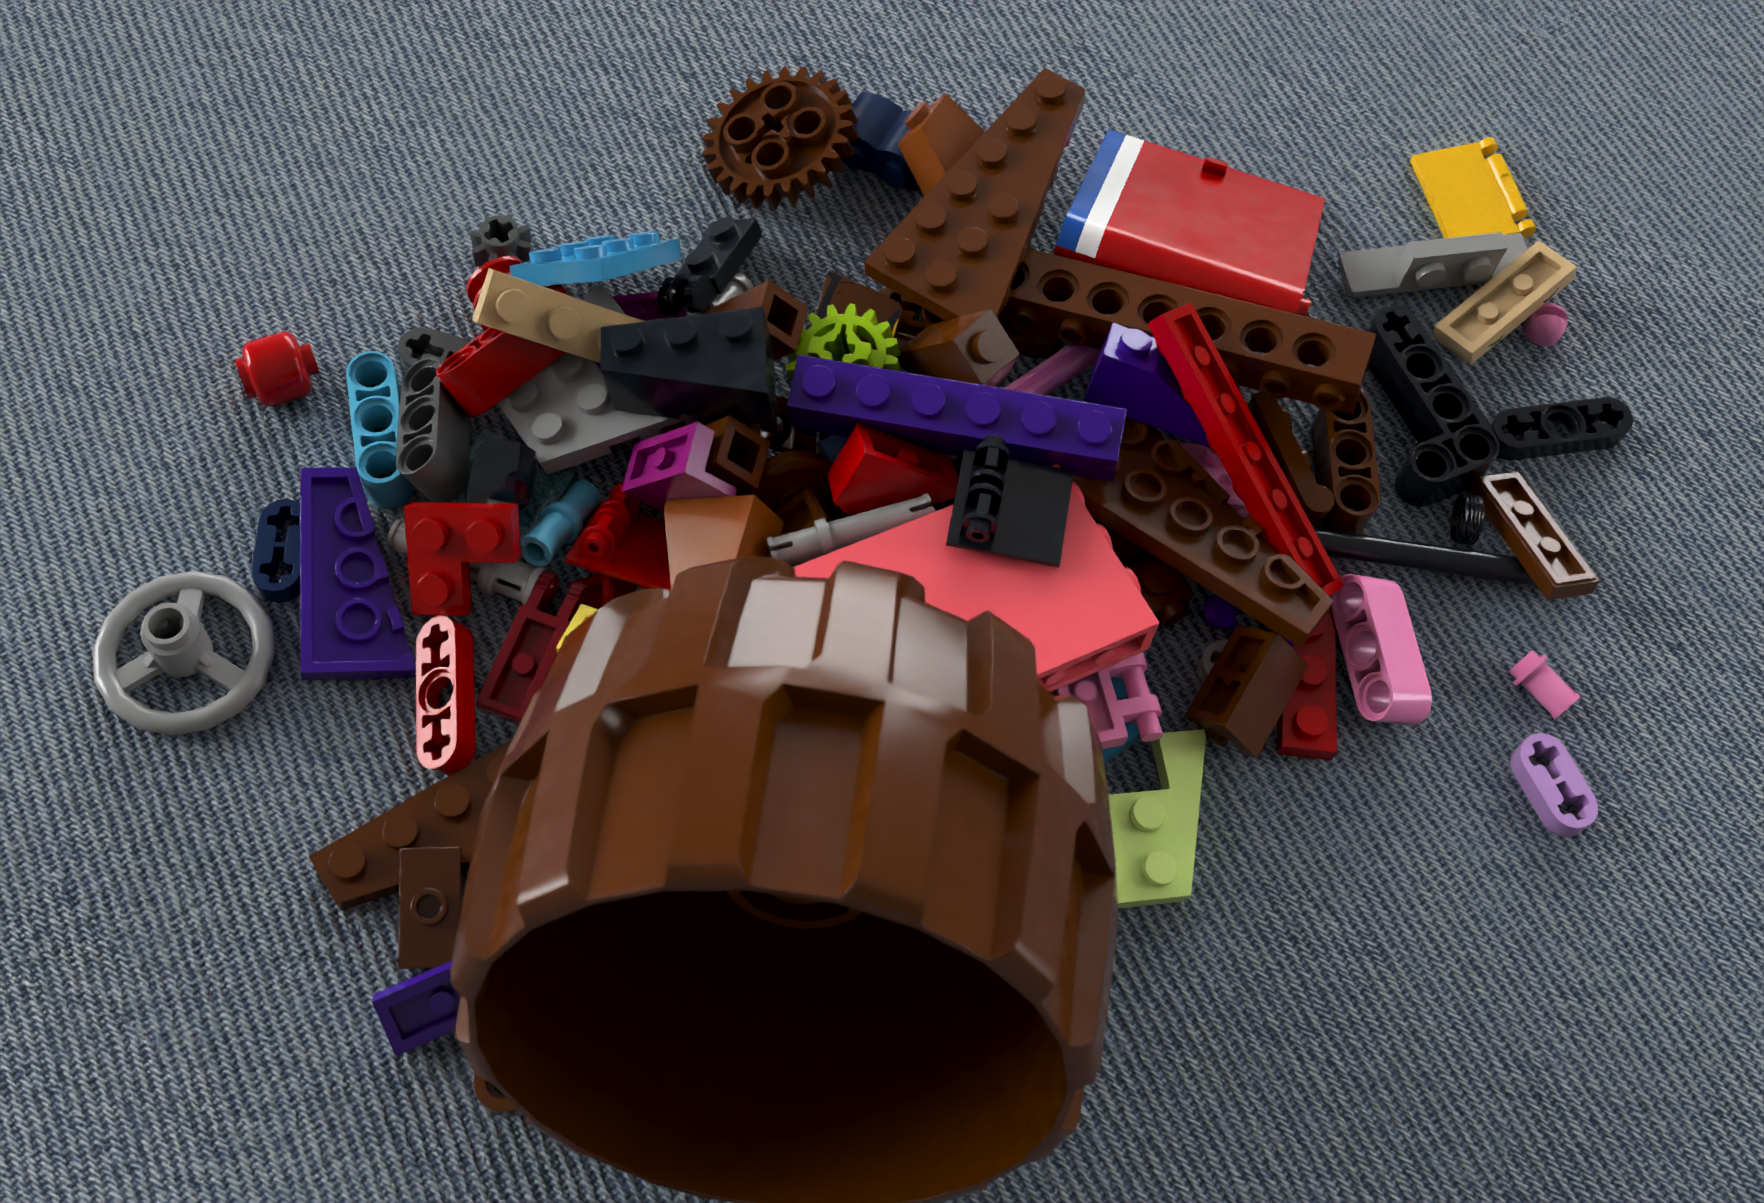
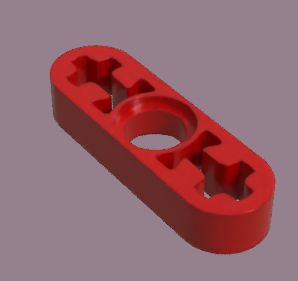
M436 616L423 625L416 640V751L418 760L424 767L449 776L471 763L476 748L473 635L468 627L446 616ZM452 682V696L445 706L439 708L438 696L440 691L446 684Z

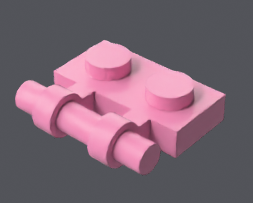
M1143 652L1052 691L1053 696L1067 694L1075 696L1087 706L1102 744V749L1125 745L1129 737L1125 726L1127 722L1137 724L1143 742L1154 741L1163 736L1158 719L1162 714L1158 697L1151 695L1144 675L1148 666ZM1112 677L1123 679L1128 695L1127 699L1117 700L1111 681Z

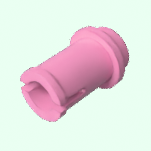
M1532 650L1508 672L1516 679L1513 684L1515 686L1521 684L1555 720L1581 696L1545 662L1548 659L1545 654L1540 657Z

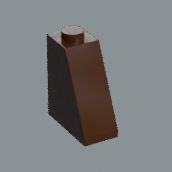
M987 309L927 326L899 349L900 355L896 358H898L899 364L907 373L1001 388L1020 353L993 311Z

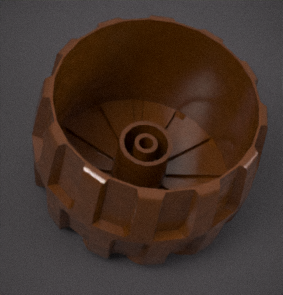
M743 557L690 567L677 574L671 591L663 588L645 589L613 599L565 636L543 687L532 697L482 809L450 969L452 985L461 995L455 1026L456 1038L478 1076L494 1084L526 1116V1123L569 1150L589 1156L643 1179L647 1183L709 1200L714 1199L734 1203H940L984 1191L988 1183L1022 1165L1046 1159L1077 1128L1080 1120L1084 1087L1094 1081L1101 1066L1118 925L1116 862L1103 751L1087 706L1075 696L1069 694L1052 696L1037 678L1035 647L1025 635L988 610L966 621L925 602V588L919 581L910 575L893 570L842 561L837 565L829 578L796 577L795 569L786 561L771 557Z

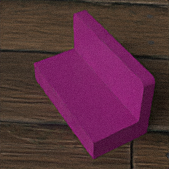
M695 422L634 443L621 492L664 513L666 500L736 496L737 488L705 472L715 431L699 422Z

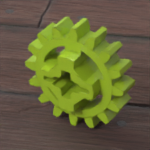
M852 303L846 308L845 314H838L833 304L828 305V317L820 319L816 314L810 313L808 318L811 327L808 330L803 328L797 351L787 355L790 363L785 365L790 381L793 379L798 355L901 371L898 358H896L900 355L897 338H892L893 335L888 321L878 324L876 313L872 309H869L860 317L857 314L855 304ZM860 336L870 341L876 350L872 349L871 343L861 342Z

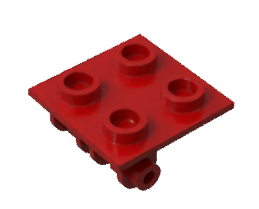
M623 483L616 484L609 493V499L605 502L602 501L566 555L564 562L585 568L587 571L595 574H604L637 584L644 589L663 588L671 591L665 520L640 513L641 502L621 492Z

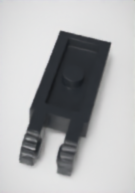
M726 217L712 223L695 250L686 257L685 263L675 277L666 278L662 283V287H659L656 298L659 306L658 309L661 310V313L665 315L678 314V312H681V308L684 307L691 313H702L704 310H707V306H710L716 296L724 291L762 237V231L756 218L734 220L731 217Z

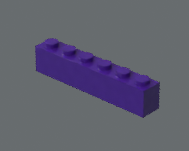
M804 355L797 356L787 402L792 426L797 429L849 437L856 424L861 423L928 450L962 457L964 449L976 451L977 445L982 443L986 436L995 435L1005 440V446L1009 449V458L1047 466L1059 464L1060 468L1073 470L1074 476L1109 482L1114 481L1127 411L1124 408Z

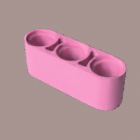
M1349 573L1341 576L1344 587L1331 594L1330 598L1333 600L1331 610L1360 714L1366 720L1412 726L1420 724L1427 718L1431 710L1432 694L1404 594L1400 586L1392 580Z

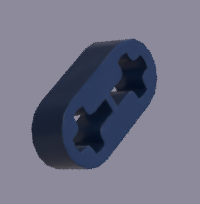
M282 499L269 504L261 512L258 521L251 564V577L261 595L271 602H289L300 595V503L295 500ZM287 519H294L296 526L288 528L286 542H282L277 528L284 527ZM280 559H283L289 574L282 575L280 583L273 584L269 576L277 574Z

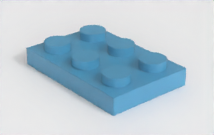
M655 231L628 235V238L615 239V235L585 238L583 242L557 245V248L529 252V262L509 267L511 276L543 286L606 281L682 259L679 239L660 240L659 232Z

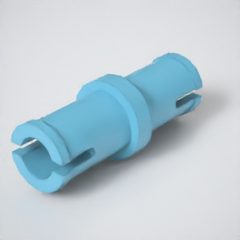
M584 480L576 481L559 501L551 502L544 508L539 517L540 522L521 541V555L528 563L538 567L546 566L553 558V555L564 544L573 542L581 534L583 522L602 502L601 494L595 485Z

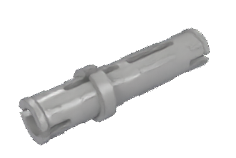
M925 493L920 497L827 522L825 517L814 520L813 527L774 538H766L770 556L774 559L786 561L789 565L795 567L798 564H803L935 512L934 506L930 507L932 500L929 494Z

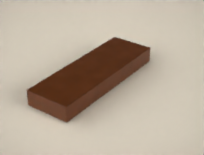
M1519 472L1479 476L1473 480L1469 488L1470 493L1474 494V496L1480 495L1483 498L1485 514L1547 600L1587 595L1594 592L1599 579Z

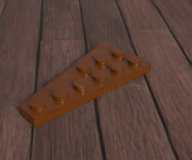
M1044 68L864 261L865 274L945 321L991 309L998 319L1001 310L1006 307L1010 296L1011 284L1017 269L1022 266L1044 209V200L1050 185H1053L1058 173V164L1064 148L1068 146L1085 103V88Z
M1125 416L1113 482L1073 475V481L1079 486L1084 496L1085 507L1093 518L1300 648L1316 629L1333 603V600L1289 555L1277 554L1260 537L1263 529L1251 516L1243 519L1227 503L1230 495L1176 440L1164 439L1150 425Z

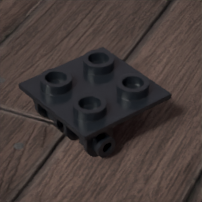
M995 435L986 436L983 442L977 445L976 451L964 449L946 546L1059 568L1074 471L1009 458V449L1005 446V440Z

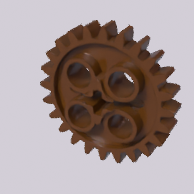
M784 66L779 78L773 79L771 73L766 70L763 74L762 83L756 84L752 79L748 78L746 79L747 90L744 93L734 89L730 90L734 100L731 104L718 103L716 105L722 117L708 119L707 123L712 132L702 137L707 146V149L702 154L708 164L707 169L715 183H718L724 195L732 193L738 204L743 203L748 198L752 207L758 209L763 201L767 199L772 210H776L781 198L787 197L792 206L797 204L798 193L803 191L810 198H814L815 190L813 185L819 182L824 186L830 187L832 183L828 173L830 171L844 172L845 168L840 157H851L854 155L850 142L857 140L859 137L854 127L858 123V119L846 91H841L835 79L827 82L822 71H818L810 77L807 68L802 66L795 77H793L788 67Z

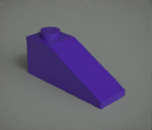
M1113 323L1093 367L1083 401L1127 409L1126 417L1211 448L1207 441L1206 432L1192 406L1184 399L1181 386L1166 358L1157 349L1155 338L1148 336L1141 330L1129 329Z

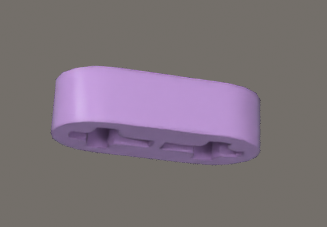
M1543 733L1532 734L1524 739L1511 755L1510 766L1515 778L1540 820L1549 831L1563 837L1578 835L1594 822L1598 814V803L1593 792L1570 754L1558 739ZM1532 755L1536 758L1545 756L1549 761V765L1546 768L1542 764L1534 766L1529 758ZM1561 803L1564 805L1574 804L1578 813L1575 815L1572 813L1563 815L1558 806Z

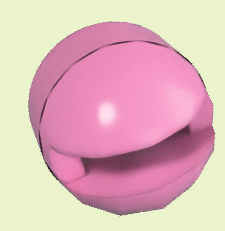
M1546 302L1524 321L1523 331L1526 337L1537 345H1554L1566 331L1568 324L1567 313L1556 303Z

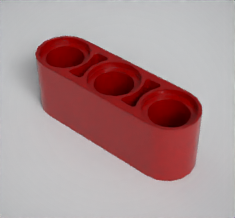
M562 284L546 287L569 295ZM490 327L446 359L437 368L435 373L466 416L472 418L492 408L566 352Z

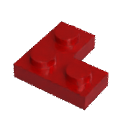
M411 502L403 507L412 615H467L472 611L469 562L515 563L522 558L518 504Z

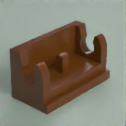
M1237 625L1187 710L1185 717L1190 722H1194L1201 730L1204 729L1205 734L1217 744L1225 747L1230 740L1245 755L1257 758L1306 672L1308 665L1280 634Z

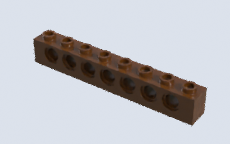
M1030 248L1027 250L1022 266L1017 269L1010 287V296L1006 307L1001 310L998 318L1000 324L1012 327L1021 333H1037L1060 339L1072 346L1083 345L1101 350L1113 323L1129 329L1141 330L1148 336L1154 337L1147 323L1163 313L1192 302L1236 385L1263 391L1268 396L1274 398L1286 397L1313 404L1325 411H1341L1352 415L1358 401L1376 338L1375 333ZM1306 364L1314 365L1317 367L1307 366Z

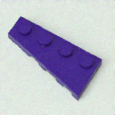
M300 467L301 680L416 678V664L413 654L410 652L402 617L389 582V574L384 557L381 555L377 542L375 527L357 467Z

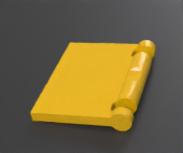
M1493 137L1485 138L1476 143L1416 154L1411 157V165L1444 238L1502 232L1503 235L1519 233L1523 238L1532 236L1537 230L1531 219L1523 220L1518 224L1514 223L1525 218L1529 211L1502 154L1491 155L1498 149V145Z

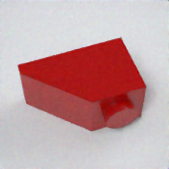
M861 423L856 424L827 473L834 505H837L850 515L920 497L925 493L929 494L932 500L930 506L955 498L958 484V475L952 458Z

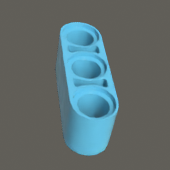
M367 351L354 357L348 364L346 371L356 467L368 500L373 505L382 509H394L405 504L412 496L414 485L396 468L401 387L392 360L386 354L378 351ZM381 383V384L378 385V386L369 387V386H371V385H373V384ZM388 427V428L385 429L384 431H381V432H373L374 430H376V429H378V428ZM394 472L390 477L384 479L377 478L383 473Z

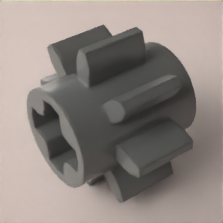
M511 214L507 216H486L480 231H470L473 247L471 252L476 267L504 256L518 257L525 262L530 261L529 252L532 251L530 228L528 225L518 227Z

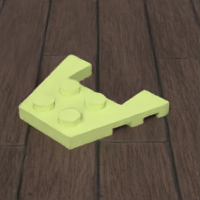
M1204 729L1163 733L1161 738L1151 741L1161 790L1108 794L1116 862L1118 909L1183 902L1191 896L1206 744Z

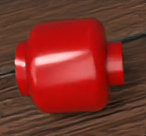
M288 331L278 332L246 342L242 347V357L235 359L248 399L258 398L259 402L266 407H273L308 396L312 391L310 376L320 373L310 343L299 346L295 336Z

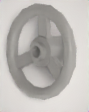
M199 571L160 576L128 593L104 619L92 649L94 683L110 711L139 730L171 736L210 730L242 712L265 685L276 654L273 622L258 597L229 577ZM179 595L177 604L162 603L149 610L143 619L140 631L141 640L148 651L117 669L116 652L125 629L144 609L167 597ZM205 595L220 597L239 609L249 625L253 651L246 671L213 652L212 641L200 622ZM162 672L173 677H189L199 672L229 690L225 696L203 708L178 713L149 709L128 695V692Z

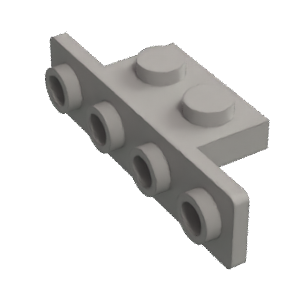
M1502 232L1408 242L1405 246L1342 252L1337 263L1348 295L1351 298L1487 283L1527 250V246L1523 236L1519 233L1503 235Z

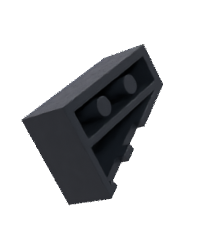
M763 307L601 327L600 370L615 410L680 419L681 414L710 417L711 422L730 415L740 422L759 424L761 431L778 433L774 351Z

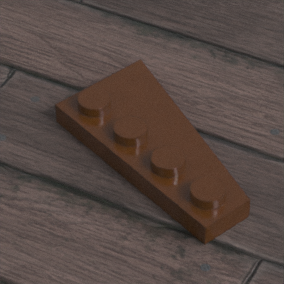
M512 740L310 855V860L339 909L342 911L398 893L400 848L461 847L462 872L469 870L482 809Z

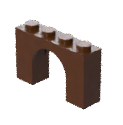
M768 280L701 313L708 314L763 307L773 345L774 361L797 351L809 307ZM730 415L705 425L715 431L705 472L736 487V496L758 489L771 441ZM682 421L660 429L661 434L686 426V423Z

